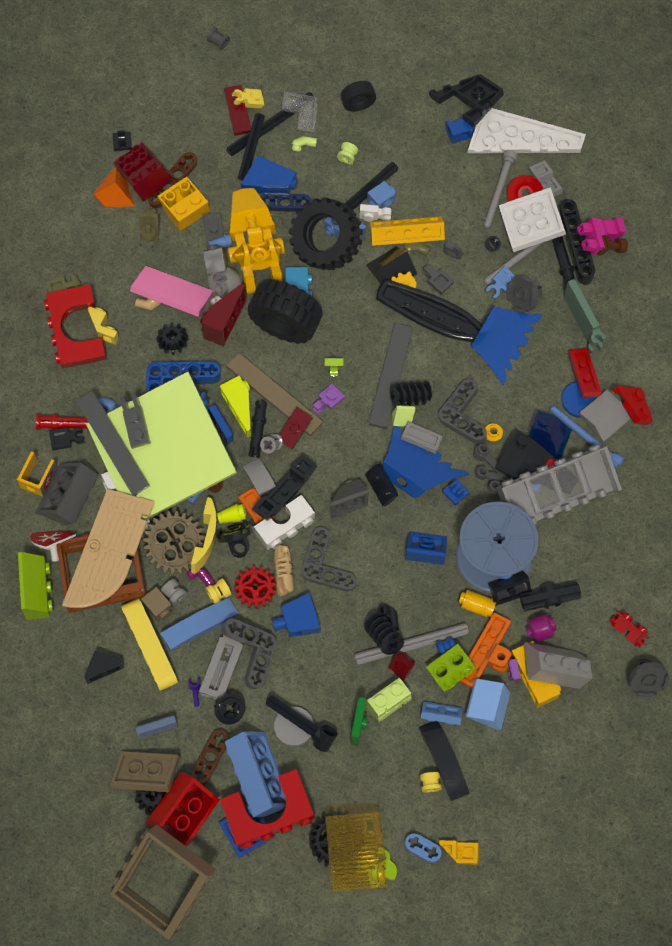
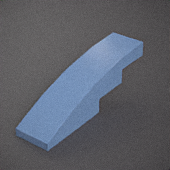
M227 598L178 622L161 632L160 635L170 651H173L186 642L190 643L201 635L208 634L221 626L225 621L237 616L239 612L231 600Z

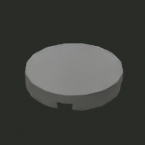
M291 706L293 710L314 723L311 715L305 709ZM280 714L277 715L274 721V731L282 744L294 747L301 746L310 740L311 735Z

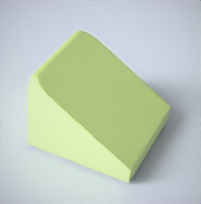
M397 406L392 412L393 426L405 427L408 421L412 423L415 407Z

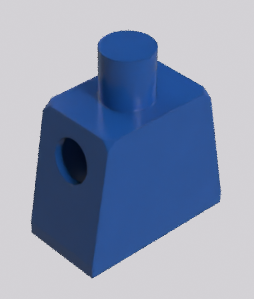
M310 593L281 606L283 617L272 620L274 630L286 628L289 637L321 633V627Z

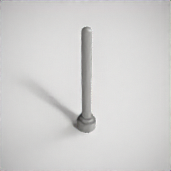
M504 151L502 157L504 165L484 222L485 228L491 227L510 167L516 163L518 154L515 151Z
M544 242L521 250L484 279L485 284L492 283L491 279L504 266L510 269Z

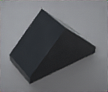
M94 651L84 677L87 684L123 669L124 665L121 659Z

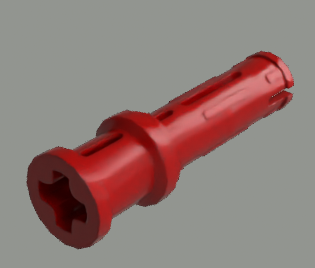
M36 414V430H56L67 427L88 429L86 424L89 422L86 417H58L56 414L52 416Z

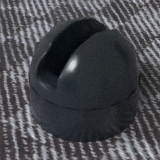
M495 236L489 237L485 242L486 249L491 252L498 250L501 246L499 238Z

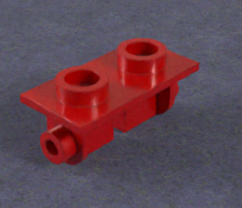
M617 611L616 613L619 617L614 616L610 620L611 626L621 634L628 629L630 632L626 635V638L635 647H641L645 643L642 639L644 637L649 639L647 635L648 630L641 624L636 626L632 622L633 618L627 612L621 613Z

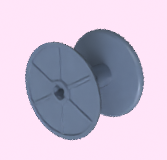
M489 502L475 508L465 518L460 530V541L456 551V560L460 573L469 584L485 592H490L488 583L501 579L498 576H509L521 571L528 575L538 548L536 526L524 510L510 503Z

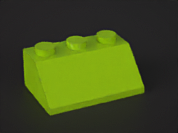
M18 552L21 610L26 620L50 618V611H53L52 599L49 600V593H52L51 581H48L47 574H51L50 562H46L45 557L41 555Z

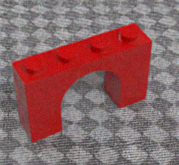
M91 285L46 293L47 299L44 300L46 311H50L51 315L47 319L49 328L54 330V335H51L53 346H57L58 353H55L57 364H61L63 369L106 360L102 338L76 342L68 339L62 332L63 322L69 314L88 309L89 306L95 307Z
M297 769L277 776L285 795L286 807L282 816L273 823L261 824L252 820L247 813L239 792L220 799L238 848L242 847L243 850L254 846V842L259 840L266 842L273 839L274 834L279 832L281 834L293 831L292 827L309 825L312 823V819H315Z

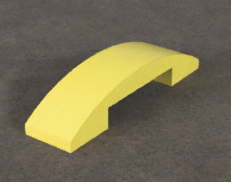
M207 497L203 513L204 524L209 525L203 548L195 547L191 562V573L196 574L206 563L215 543L216 511L214 503L209 497Z

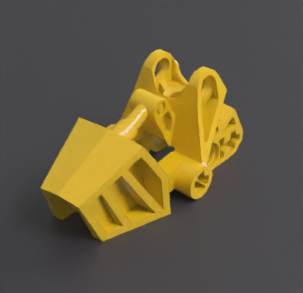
M243 188L233 192L230 237L232 242L235 241L236 246L228 248L230 263H240L247 294H252L256 291L253 271L270 267L272 281H283L279 259L281 254H285L282 237L276 239L272 237V234L277 232L268 207L254 188ZM247 231L249 244L245 242L243 232Z

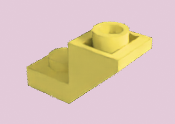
M89 306V317L98 338L116 345L119 339L118 333L110 326L105 327L108 321L106 312L101 308Z

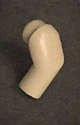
M137 298L135 307L153 310L161 303L149 298L147 300Z

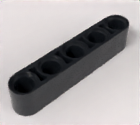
M565 199L561 202L559 209L566 232L564 236L577 280L583 285H588L593 281L595 266L591 252L584 251L582 248V241L586 238V235H580L577 231V227L582 223L577 204L572 199Z

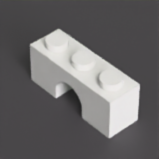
M302 495L286 505V512L290 516L287 523L277 524L271 518L268 521L264 519L254 526V533L267 550L270 548L275 549V547L282 544V540L287 537H294L298 533V529L303 526L307 528L314 522L315 512Z

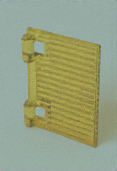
M381 813L325 816L332 892L387 888L383 832L380 826ZM367 820H372L373 830L368 831ZM376 870L377 881H373L372 871Z

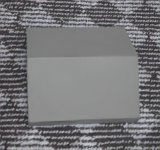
M608 390L604 391L601 396H598L579 412V415L602 442L631 419L622 402Z

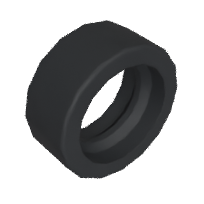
M357 81L349 84L342 90L341 99L346 110L355 112L367 109L376 101V93L370 82Z

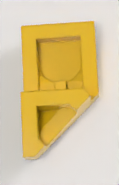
M439 840V844L457 864L479 865V843Z

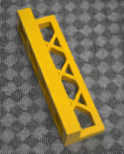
M441 216L369 222L372 246L445 240L444 221Z

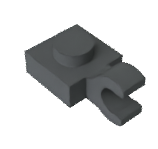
M429 264L423 267L424 271L422 274L429 279L428 284L440 295L453 285L454 280L442 269L437 272Z

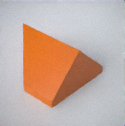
M116 168L109 173L93 193V196L104 207L135 206L128 183Z

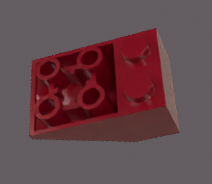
M143 142L135 145L129 152L120 156L113 163L142 201H145L172 181L164 167Z

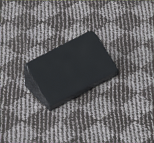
M524 571L513 574L509 579H498L488 583L496 606L518 599L520 594L532 592L529 577Z

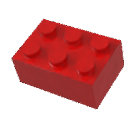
M181 772L172 784L170 792L164 795L145 823L151 828L158 825L188 847L220 799L194 777Z

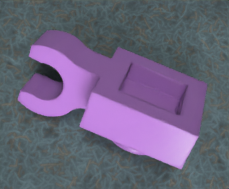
M331 384L318 395L320 400L313 404L314 408L312 410L317 415L326 407L332 410L345 399V395Z

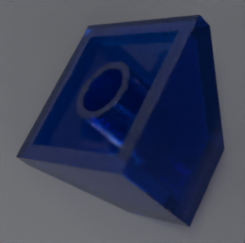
M538 410L528 437L535 440L554 458L560 459L563 456L572 430L556 416Z

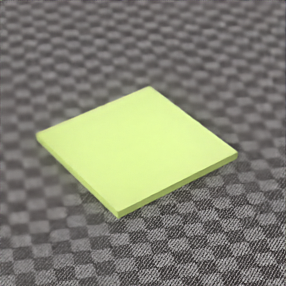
M189 372L138 397L143 408L151 444L132 449L122 406L107 413L150 484V487L136 495V497L155 502L150 516H142V520H147L237 474ZM133 401L128 402L129 409L135 408ZM89 423L86 424L116 490L132 495Z

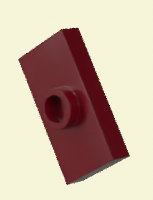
M296 407L279 433L283 438V444L293 450L313 417Z

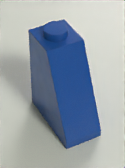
M257 155L241 183V188H254L258 194H289L291 189L295 190L298 180L295 171Z

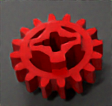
M252 566V571L245 568V574H238L240 579H235V584L238 586L234 587V592H238L236 594L237 599L242 598V605L247 602L248 608L255 605V608L258 609L259 604L266 607L265 601L272 602L271 596L276 595V591L273 589L277 588L276 583H272L275 581V577H269V570L264 573L263 567L256 570L255 566ZM254 584H257V590H253ZM263 592H267L263 597L260 598ZM245 594H249L253 597V599L247 597Z

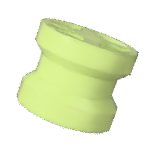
M344 142L342 143L341 151L337 154V158L341 162L353 164L354 156L357 155L359 150L354 144Z

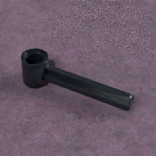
M273 695L268 697L266 700L268 707L311 735L316 749L322 752L329 751L338 735L336 729L329 725L318 727Z

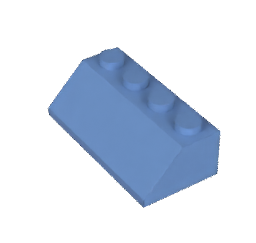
M243 731L225 741L227 754L232 760L234 773L238 776L241 791L245 795L248 810L252 816L265 817L285 810L286 799L277 777L281 773L265 732Z

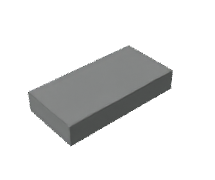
M408 421L401 440L436 454L443 436Z

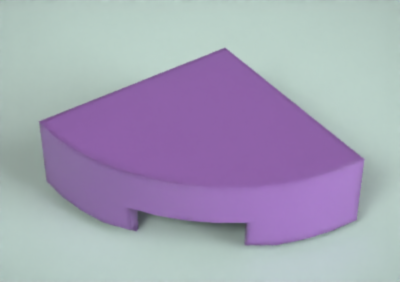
M517 659L509 660V680L520 679Z

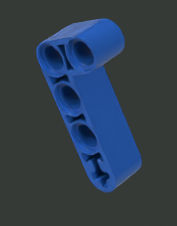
M154 362L147 367L146 389L149 392L186 372L191 373L193 371L197 372L196 375H191L194 384H216L221 379L220 366L216 362ZM154 372H159V373H160V374L157 375V376H153V375H152V373H154ZM172 372H178V373H179V374L176 375V376L170 375Z

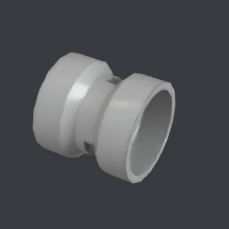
M176 579L168 581L160 590L164 596L169 598L172 606L178 605L188 595L185 589L179 587Z

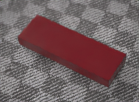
M241 85L224 88L234 136L247 134L251 130L245 103L235 105L234 100L238 97L232 96L234 90H241L243 92Z

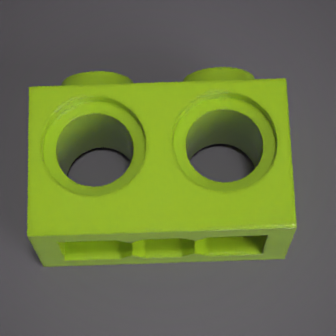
M456 644L426 666L444 692L454 687L456 683L477 669L459 644Z

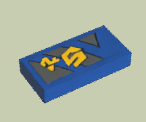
M216 405L208 407L209 415L227 444L233 442V434Z

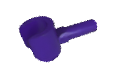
M198 677L196 685H191V679L188 680L189 688L193 693L194 707H199L198 690L201 687V683Z

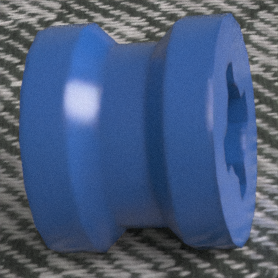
M451 636L447 637L445 641L439 640L436 642V648L440 656L455 646Z

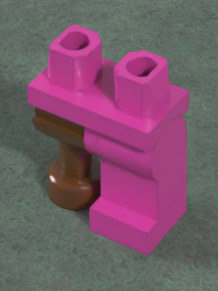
M616 217L614 220L591 218L588 222L581 223L577 227L578 234L586 235V238L582 241V248L584 251H590L591 256H596L597 254L601 256L608 250L625 253L628 249L627 240L620 238L626 233L622 217Z

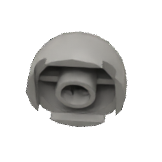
M227 267L226 271L211 273L208 276L210 290H213V293L216 291L221 298L224 297L222 296L223 294H228L243 284L242 276L230 267Z

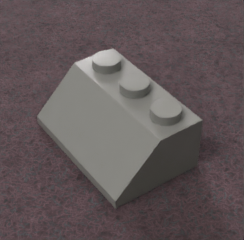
M529 642L524 643L528 680L580 689L592 679L590 660L578 652Z

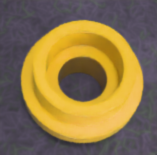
M492 423L485 427L488 441L497 442L502 438L503 430L498 424ZM495 430L497 433L491 434L490 431Z

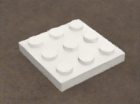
M551 187L499 205L513 252L566 235Z

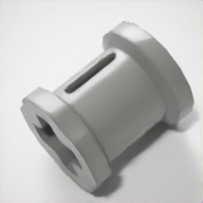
M271 434L264 437L260 442L262 451L269 454L283 447L282 436Z

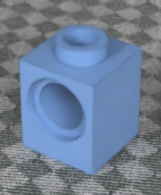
M385 181L367 192V201L371 205L379 206L381 209L395 202L396 191L393 186L388 185Z

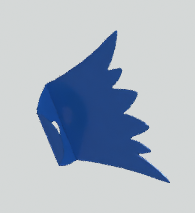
M495 305L490 311L471 347L490 366L502 385H504L507 379L505 368L512 371V365L508 358L518 360L521 353L517 346H526L529 340L523 333L533 332L535 329L529 325L540 321L543 314L519 313L498 308Z
M393 426L391 443L383 462V468L390 481L411 497L417 498L438 484L469 475L468 472L463 470L448 469L452 463H439L442 456L439 452H436V454L432 452L426 454L425 449L401 440L402 432L400 427ZM403 478L407 482V486L404 487L399 484L397 479Z

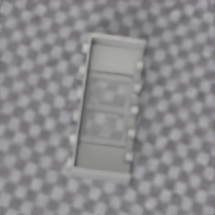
M600 444L590 446L586 452H575L571 454L572 457L569 459H557L554 461V465L549 467L548 465H542L536 468V472L531 474L530 471L522 473L518 479L504 480L501 482L502 485L496 487L501 502L510 503L521 508L531 517L534 524H537L538 520L552 518L558 512L570 511L573 506L587 504L593 498L604 497L606 493L613 490L620 491L622 488L607 446H600Z

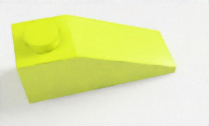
M239 375L220 385V393L248 438L251 436L250 387L247 381H243Z

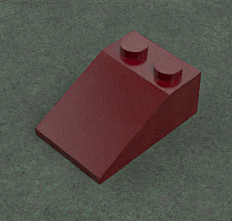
M245 284L236 287L209 307L207 313H203L200 320L203 339L224 347L247 301Z

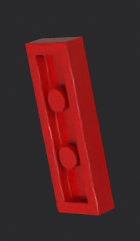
M588 348L569 350L568 355L582 398L601 396L602 391Z

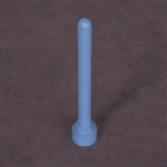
M556 406L550 408L552 414L591 446L596 444L603 446ZM609 451L616 470L617 466L621 465L625 458L620 454Z

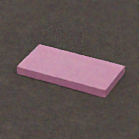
M145 266L130 289V292L198 317L213 295V290Z

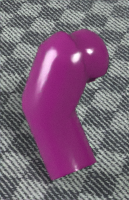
M190 567V570L186 573L191 580L196 577L200 578L206 586L212 585L215 582L203 568L196 574H193Z

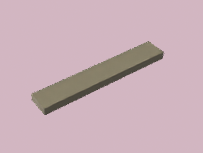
M240 353L226 365L227 369L236 376L240 375L243 381H247L249 387L288 419L296 407L313 417L305 430V433L310 437L323 424L321 419Z

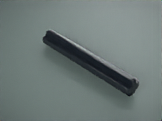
M256 113L254 116L238 180L243 181L251 168L265 117L263 114Z
M394 162L388 164L344 204L354 210L367 198V192L383 181H387L398 171V166Z

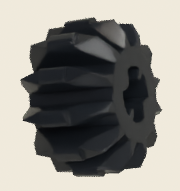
M171 322L170 327L163 325V330H158L159 336L156 337V340L159 343V349H164L165 354L170 350L172 355L175 354V350L181 353L182 348L187 347L188 335H186L185 328L181 329V325L178 324L174 327Z
M136 790V795L140 796L135 798V802L140 803L138 809L143 810L145 808V814L148 815L151 809L152 812L155 810L167 792ZM154 793V795L157 796V798L154 797L155 801H150V799L147 798L150 797L149 794Z

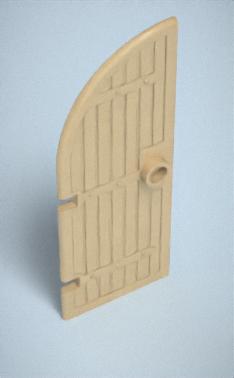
M107 489L62 606L70 608L93 606L111 597L121 587L132 564V560L126 559L127 555L135 556L147 521L141 518L142 516H150L154 501Z

